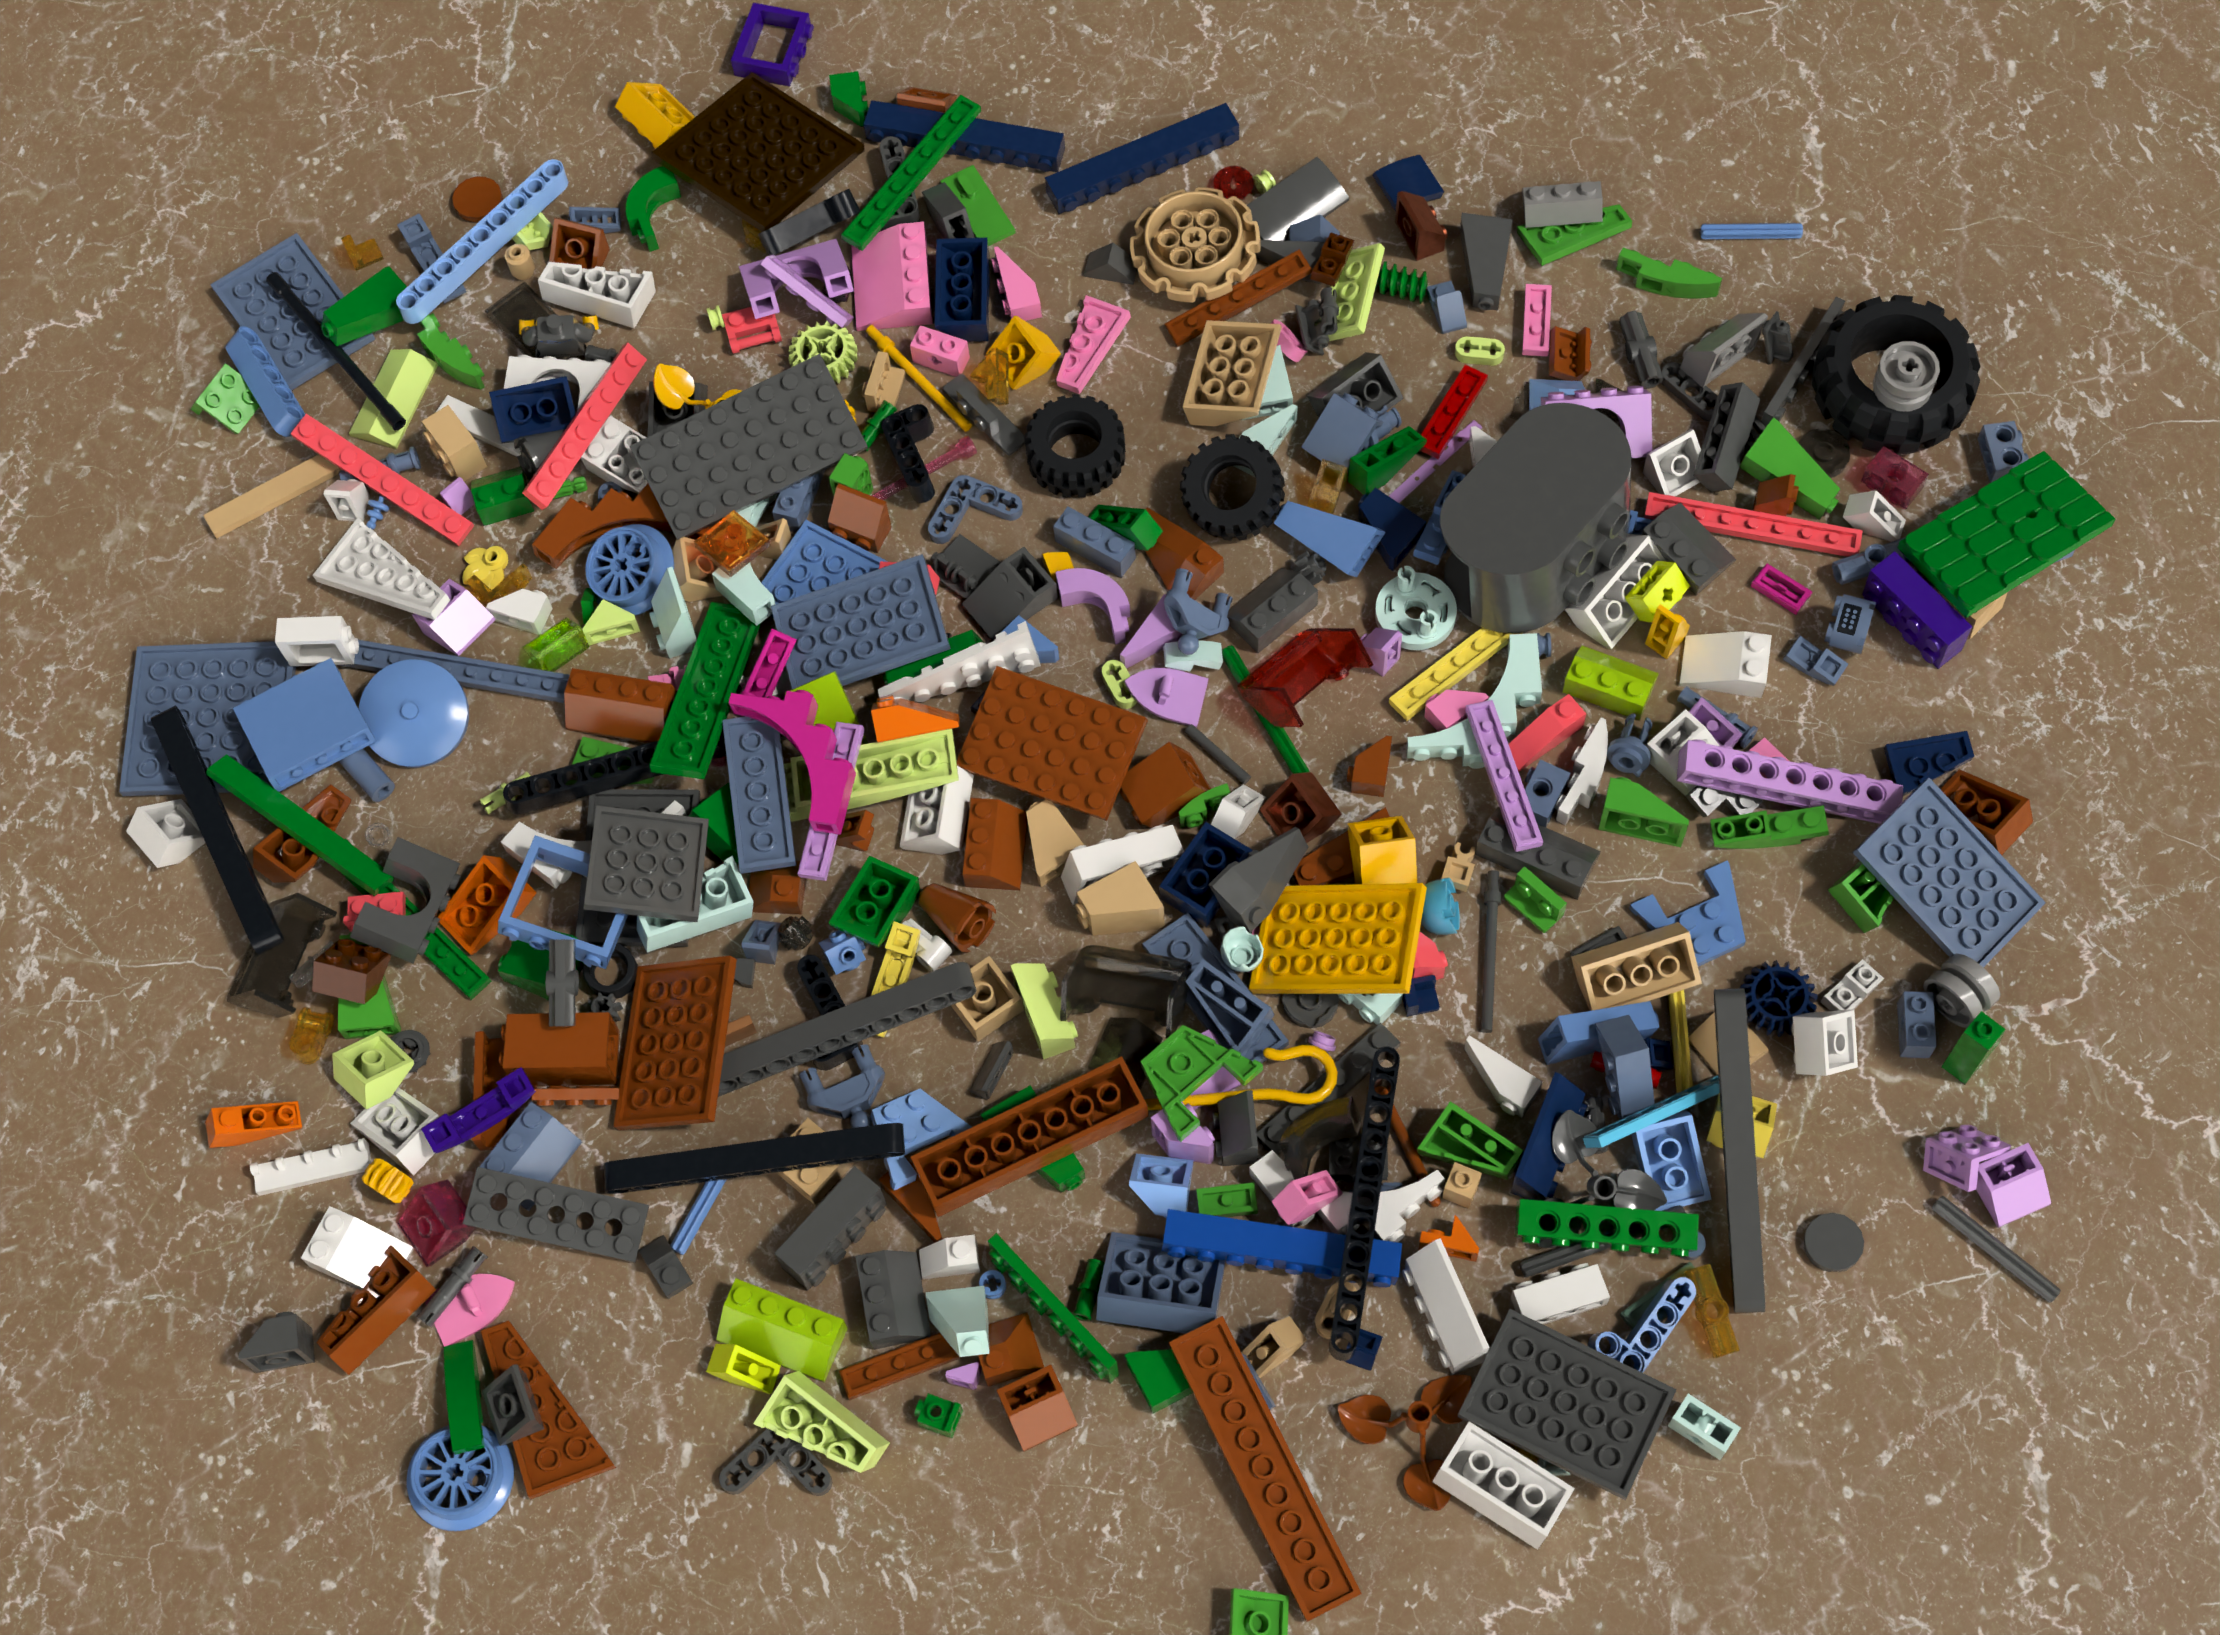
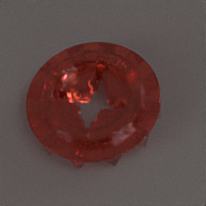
M1228 166L1221 169L1215 175L1213 187L1223 191V196L1226 199L1235 196L1238 199L1244 200L1248 194L1252 193L1254 186L1251 173L1239 166ZM1232 178L1235 179L1237 185L1235 190L1231 188Z

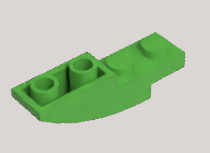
M1624 247L1619 254L1616 270L1637 278L1635 287L1651 293L1675 298L1698 299L1717 297L1722 278L1714 273L1693 267L1690 263L1674 259L1670 267L1662 261L1653 260L1641 255L1637 251Z
M434 313L428 314L420 321V325L424 330L417 333L430 358L456 380L479 390L485 388L481 379L485 375L477 362L472 364L470 359L473 356L466 344L461 346L456 337L450 340L445 331L440 333L438 328L441 326Z
M1824 805L1768 815L1766 810L1710 820L1714 846L1717 848L1756 849L1801 844L1802 839L1829 835Z

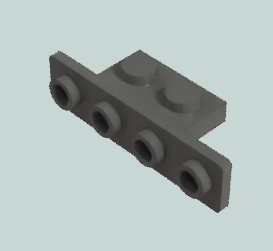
M959 374L943 387L944 392L957 404L960 411L968 415L974 421L977 428L982 432L984 431L1008 456L1025 445V435L964 374Z

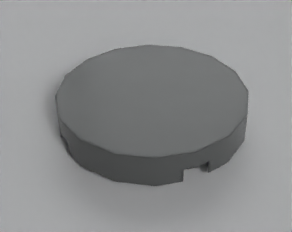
M1283 994L1282 1003L1284 1012L1290 1021L1300 1027L1312 1029L1322 1027L1333 1019L1337 1013L1339 997L1337 994Z
M1837 1213L1822 1214L1812 1220L1804 1232L1805 1254L1812 1264L1823 1271H1847L1857 1263L1863 1254L1864 1239L1862 1231L1853 1220L1845 1215Z

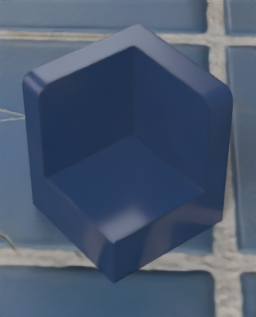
M1435 975L1411 980L1409 994H1403L1402 996L1406 1017L1439 1010L1440 1005L1435 989Z

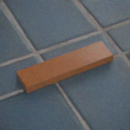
M937 1333L839 1370L847 1396L849 1400L958 1360L961 1357L958 1356L942 1334Z

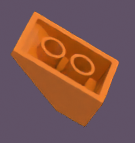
M893 695L877 698L878 701L873 703L871 709L877 743L957 728L960 722L959 714L902 698L894 699Z
M483 855L451 898L446 910L437 917L440 918L439 923L470 955H474L498 934V920L518 876V873L501 857ZM527 882L512 915L513 918H517L522 914L537 893Z

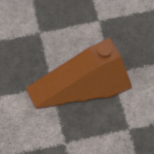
M1147 507V512L1163 530L1156 544L1148 551H1145L1152 562V566L1159 573L1167 591L1172 589L1177 569L1182 568L1192 572L1193 576L1190 580L1187 594L1190 598L1196 600L1224 573V558L1201 539Z
M330 784L302 809L329 829L335 831L350 806L351 799ZM279 827L253 848V868L273 883L296 882L314 867L319 859L318 855Z

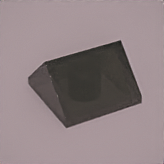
M1110 1018L1088 1069L1092 1071L1122 1056L1138 1088L1141 1090L1146 1079V1075L1141 1067V1060L1158 1047L1163 1038L1136 1018Z

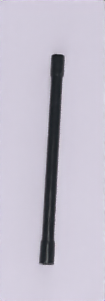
M278 272L269 274L266 278L268 285L286 302L380 411L381 416L394 430L403 428L406 424L405 418L386 400L341 346L336 347L330 338L324 336L321 323L296 296L289 284Z

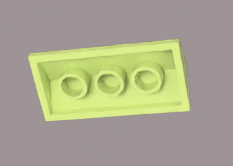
M411 349L390 350L373 385L405 418L406 424L400 430H394L367 397L349 435L397 449L438 364Z

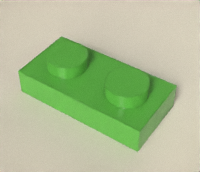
M1254 1182L1196 1189L1199 1214L1220 1217L1258 1214Z

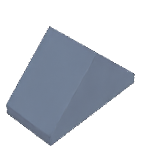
M1320 214L1290 225L1289 241L1326 242L1330 233L1340 235V232Z
M755 920L742 941V949L746 958L755 959L757 963L775 964L782 923Z

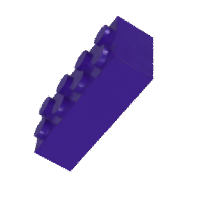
M1895 551L1870 570L1862 593L1864 599L1876 602L1875 608L1883 615L1884 620L1890 626H1895L1902 633L1904 640L1908 644L1914 645L1921 652L1926 662L1933 664L1939 669L1962 651L1973 626Z

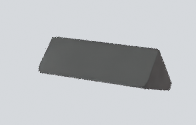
M1010 1041L997 1042L993 1045L970 1088L972 1094L985 1100L990 1099L1014 1054Z

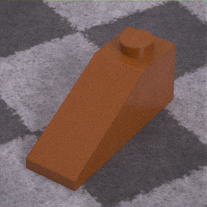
M908 1160V1162L911 1164V1166H912L913 1169L915 1170V1168H914V1166H913V1163H911V1162ZM889 1172L885 1173L879 1179L884 1191L934 1243L942 1240L934 1208L918 1175L916 1181L893 1190L890 1185Z

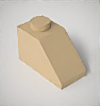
M1289 1316L1269 1324L1241 1353L1246 1354L1257 1375L1261 1378L1291 1357L1307 1339Z

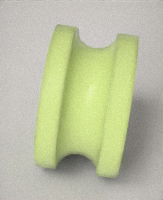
M1262 170L1260 175L1256 174L1253 176L1255 187L1261 194H1264L1276 185L1273 176L1267 170Z
M719 305L713 310L706 308L713 331L718 326L725 328Z

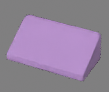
M1703 697L1689 710V713L1708 729L1719 745H1727L1733 748L1743 734Z

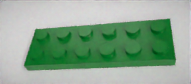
M997 1233L988 1240L990 1247L988 1253L992 1258L991 1263L1001 1274L1006 1271L1012 1279L1010 1281L1012 1286L1021 1295L1026 1292L1034 1310L1040 1316L1044 1313L1051 1321L1050 1326L1060 1337L1064 1334L1071 1343L1069 1346L1079 1358L1085 1356L1091 1364L1089 1366L1091 1371L1100 1380L1105 1377L1111 1384L1119 1376L1117 1361Z

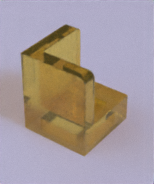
M350 234L341 238L356 271L384 259L375 239H370L355 246Z

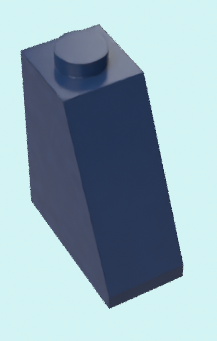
M1375 487L1369 495L1366 493L1358 503V519L1363 524L1382 529L1386 532L1376 549L1387 567L1394 571L1417 545L1426 527V521Z

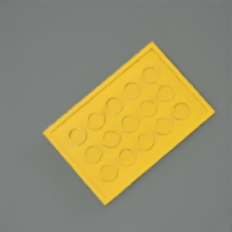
M1423 883L1286 886L1271 913L1261 922L1259 940L1264 948L1262 962L1252 970L1249 990L1253 994H1409L1427 887Z

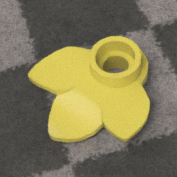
M492 546L488 549L475 548L466 554L464 560L469 565L463 572V584L472 585L483 582L489 594L494 592L504 580V569L508 564L507 552L500 546Z

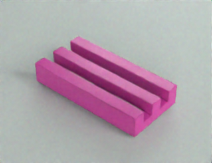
M1768 563L1751 584L1752 588L1795 615L1798 614L1800 608L1804 606L1812 595L1811 590ZM1767 574V575L1771 576L1772 578H1774L1775 580L1779 581L1780 583H1776L1775 581L1771 580L1770 578H1768V577L1765 576V575ZM1787 587L1790 588L1791 590L1795 591L1796 593H1798V594L1801 595L1802 597L1800 598V597H1798L1797 595H1795L1794 593L1790 592L1789 590H1787Z

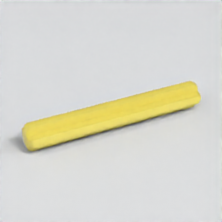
M1684 990L1668 995L1677 1093L1693 1086Z

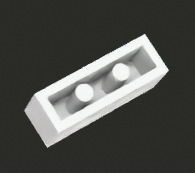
M1588 1263L1573 1267L1570 1273L1561 1275L1560 1272H1555L1543 1278L1544 1281L1535 1284L1532 1281L1518 1284L1512 1292L1511 1300L1516 1312L1544 1325L1605 1306L1610 1299V1295L1598 1264L1589 1266Z

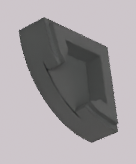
M736 958L734 980L743 987L753 989L755 959Z

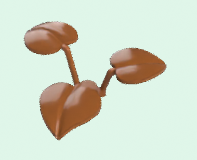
M1450 1375L1433 1380L1423 1389L1421 1401L1413 1402L1409 1406L1407 1413L1402 1412L1401 1416L1391 1422H1388L1391 1417L1390 1407L1379 1396L1362 1395L1338 1405V1415L1345 1430L1354 1439L1365 1444L1382 1442L1386 1437V1427L1393 1428L1402 1421H1406L1407 1427L1420 1435L1421 1464L1411 1465L1406 1470L1403 1478L1404 1489L1414 1502L1434 1511H1440L1447 1505L1452 1494L1432 1482L1444 1461L1435 1459L1427 1463L1426 1430L1429 1428L1431 1418L1435 1414L1439 1421L1445 1424H1457L1463 1421V1419L1458 1417V1413L1471 1389V1376Z

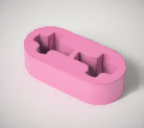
M1274 319L1270 324H1281L1282 327L1277 346H1281L1282 352L1289 359L1299 362L1307 353V349H1305L1304 345L1285 324Z

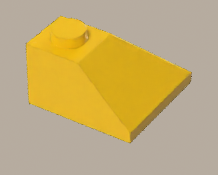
M1013 316L986 354L1011 388L1017 390L1047 373L1061 355V352L1048 335L1020 317Z

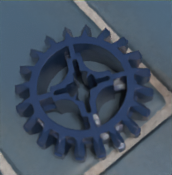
M1776 960L1773 961L1772 967L1764 962L1761 965V969L1757 967L1752 968L1751 975H1745L1743 979L1745 984L1740 986V988L1745 990L1746 1013L1749 1014L1747 1023L1756 1021V1031L1760 1030L1762 1026L1767 1028V1036L1771 1034L1772 1030H1776L1778 1037L1783 1035L1784 1030L1790 1036L1793 1035V1016L1815 1012L1817 1008L1814 1004L1818 998L1817 994L1811 993L1814 991L1815 985L1813 983H1806L1809 979L1808 974L1799 975L1800 967H1796L1794 971L1789 969V961L1785 962L1783 967H1780ZM1765 983L1767 986L1765 989L1766 994H1763L1760 999H1756V988ZM1799 998L1800 1009L1791 1015L1789 1003ZM1766 1011L1773 1012L1776 1016L1769 1014Z

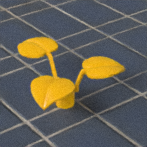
M660 363L656 366L653 383L655 393L664 406L673 410L681 408L684 402L688 405H705V409L742 392V390L737 389L728 390L720 398L712 402L709 399L690 400L689 397L693 395L695 386L691 375L687 371L677 366Z

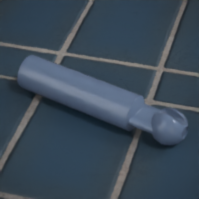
M364 749L338 761L374 802L386 799L395 788L394 782Z

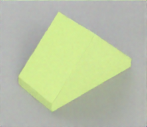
M604 599L582 629L588 645L640 632L634 614Z

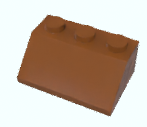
M971 798L962 874L965 887L1020 891L1028 823L1026 811L999 799Z

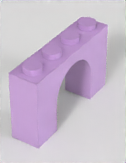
M837 239L776 256L800 276L821 280L825 285L829 298L854 291L849 270ZM763 260L739 266L755 319L780 312L775 293L784 284L780 279L775 280L766 274V268L761 265Z
M1629 386L1627 391H1617V388H1602L1601 393H1591L1590 390H1576L1574 395H1564V392H1550L1548 397H1541V406L1552 403H1572L1592 409L1606 408L1612 410L1617 415L1620 429L1629 442L1631 457H1647V453L1652 451L1651 393L1643 389V386Z

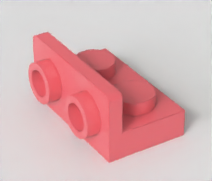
M404 892L377 894L376 896L348 897L347 916L343 917V923L352 932L354 923L365 902L397 915H406V895Z

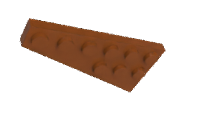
M506 1321L481 1330L494 1379L498 1378L512 1365L517 1364L527 1374L545 1428L512 1442L528 1498L533 1499L615 1469L614 1463L512 1323Z

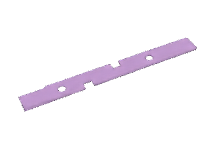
M1475 420L1470 422L1450 440L1447 445L1449 447L1443 451L1439 459L1431 457L1393 491L1389 497L1400 503L1435 471L1434 465L1441 466L1469 440L1471 427L1476 426L1482 429V426Z

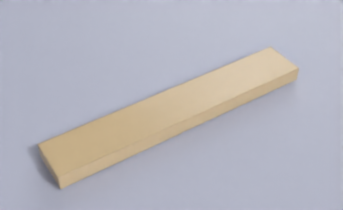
M318 454L203 516L217 539L337 476L342 469Z

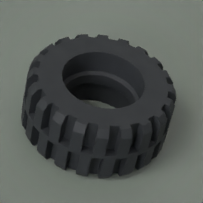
M1072 394L1070 398H1065L1064 395L1057 397L1055 402L1050 400L1045 403L1044 409H1037L1033 414V419L1029 420L1024 440L1027 464L1032 476L1037 478V483L1043 488L1048 486L1049 492L1055 495L1060 492L1063 494V497L1071 498V495H1078V498H1082L1091 492L1095 495L1101 492V487L1108 488L1113 483L1112 477L1116 479L1120 475L1121 467L1125 463L1126 452L1124 428L1122 422L1118 420V414L1114 409H1108V404L1101 400L1096 402L1095 397L1088 395L1086 398H1081L1080 394ZM1071 434H1084L1092 437L1099 443L1098 447L1091 454L1076 459L1062 457L1052 450L1053 445L1059 439Z
M1226 434L1225 439L1222 440L1219 436L1211 438L1212 443L1208 446L1205 443L1198 446L1200 452L1197 455L1191 453L1187 459L1190 462L1189 466L1183 467L1181 474L1184 477V481H1180L1183 505L1187 508L1188 514L1197 525L1216 538L1221 536L1223 540L1232 541L1233 537H1237L1238 540H1245L1250 533L1256 536L1261 533L1259 529L1265 525L1268 528L1273 523L1271 518L1274 514L1278 515L1281 509L1279 503L1284 501L1285 493L1283 487L1285 482L1281 469L1269 450H1266L1257 440L1251 441L1248 436L1241 435L1240 438H1236L1234 434ZM1239 465L1249 468L1256 478V489L1251 499L1237 509L1222 510L1217 508L1209 497V489L1214 477L1220 471L1230 466Z

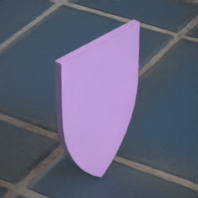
M1152 668L1138 672L1124 681L1133 698L1150 713L1187 726L1192 724L1197 728L1208 678L1171 668Z

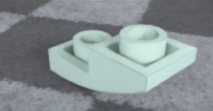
M1198 640L1199 648L1192 655L1183 654L1178 648V641L1165 643L1163 646L1165 667L1190 672L1192 667L1197 665L1219 670L1223 664L1221 643Z

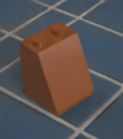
M1168 742L1127 771L1119 792L1123 799L1132 805L1134 819L1140 825L1144 824L1153 828L1179 816V811L1198 795L1210 790L1211 787L1191 753Z

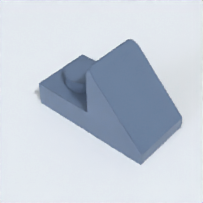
M1452 281L1428 286L1426 293L1442 334L1467 328L1462 294L1460 290L1455 291Z

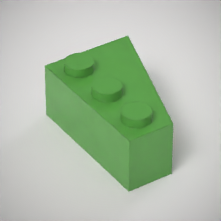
M1861 861L1828 889L1830 894L1864 933L1879 927L1886 908L1894 899Z
M1451 1101L1417 1148L1418 1155L1453 1165L1456 1162L1481 1173L1505 1180L1509 1179L1524 1154V1150Z

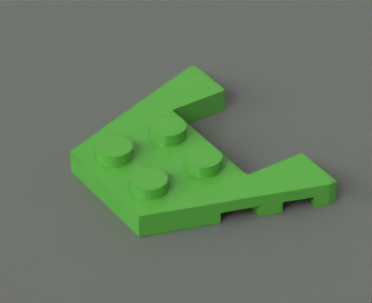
M1185 1025L1178 1028L1141 1060V1067L1180 1142L1200 1126V1120L1181 1102L1221 1067L1228 1070L1243 1086L1247 1085L1263 1071V1064L1255 1059L1251 1061L1241 1056L1240 1052L1234 1049L1229 1050L1217 1044L1215 1040Z

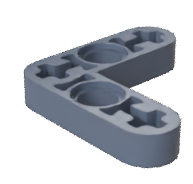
M967 475L958 476L951 483L929 522V536L937 544L948 542L955 533L969 506L1005 520H1016L1023 513L1022 500L1013 493ZM965 485H968L969 490L964 489L961 494V499L958 498L960 496L959 487L964 488ZM985 493L994 495L993 501L989 503L982 502L980 497ZM1012 504H1015V508H1011L1010 511L1006 509V506L1010 507ZM949 505H957L959 507V511L955 514H948L945 512V509ZM944 524L945 532L941 531L939 534H936L935 529L940 530Z

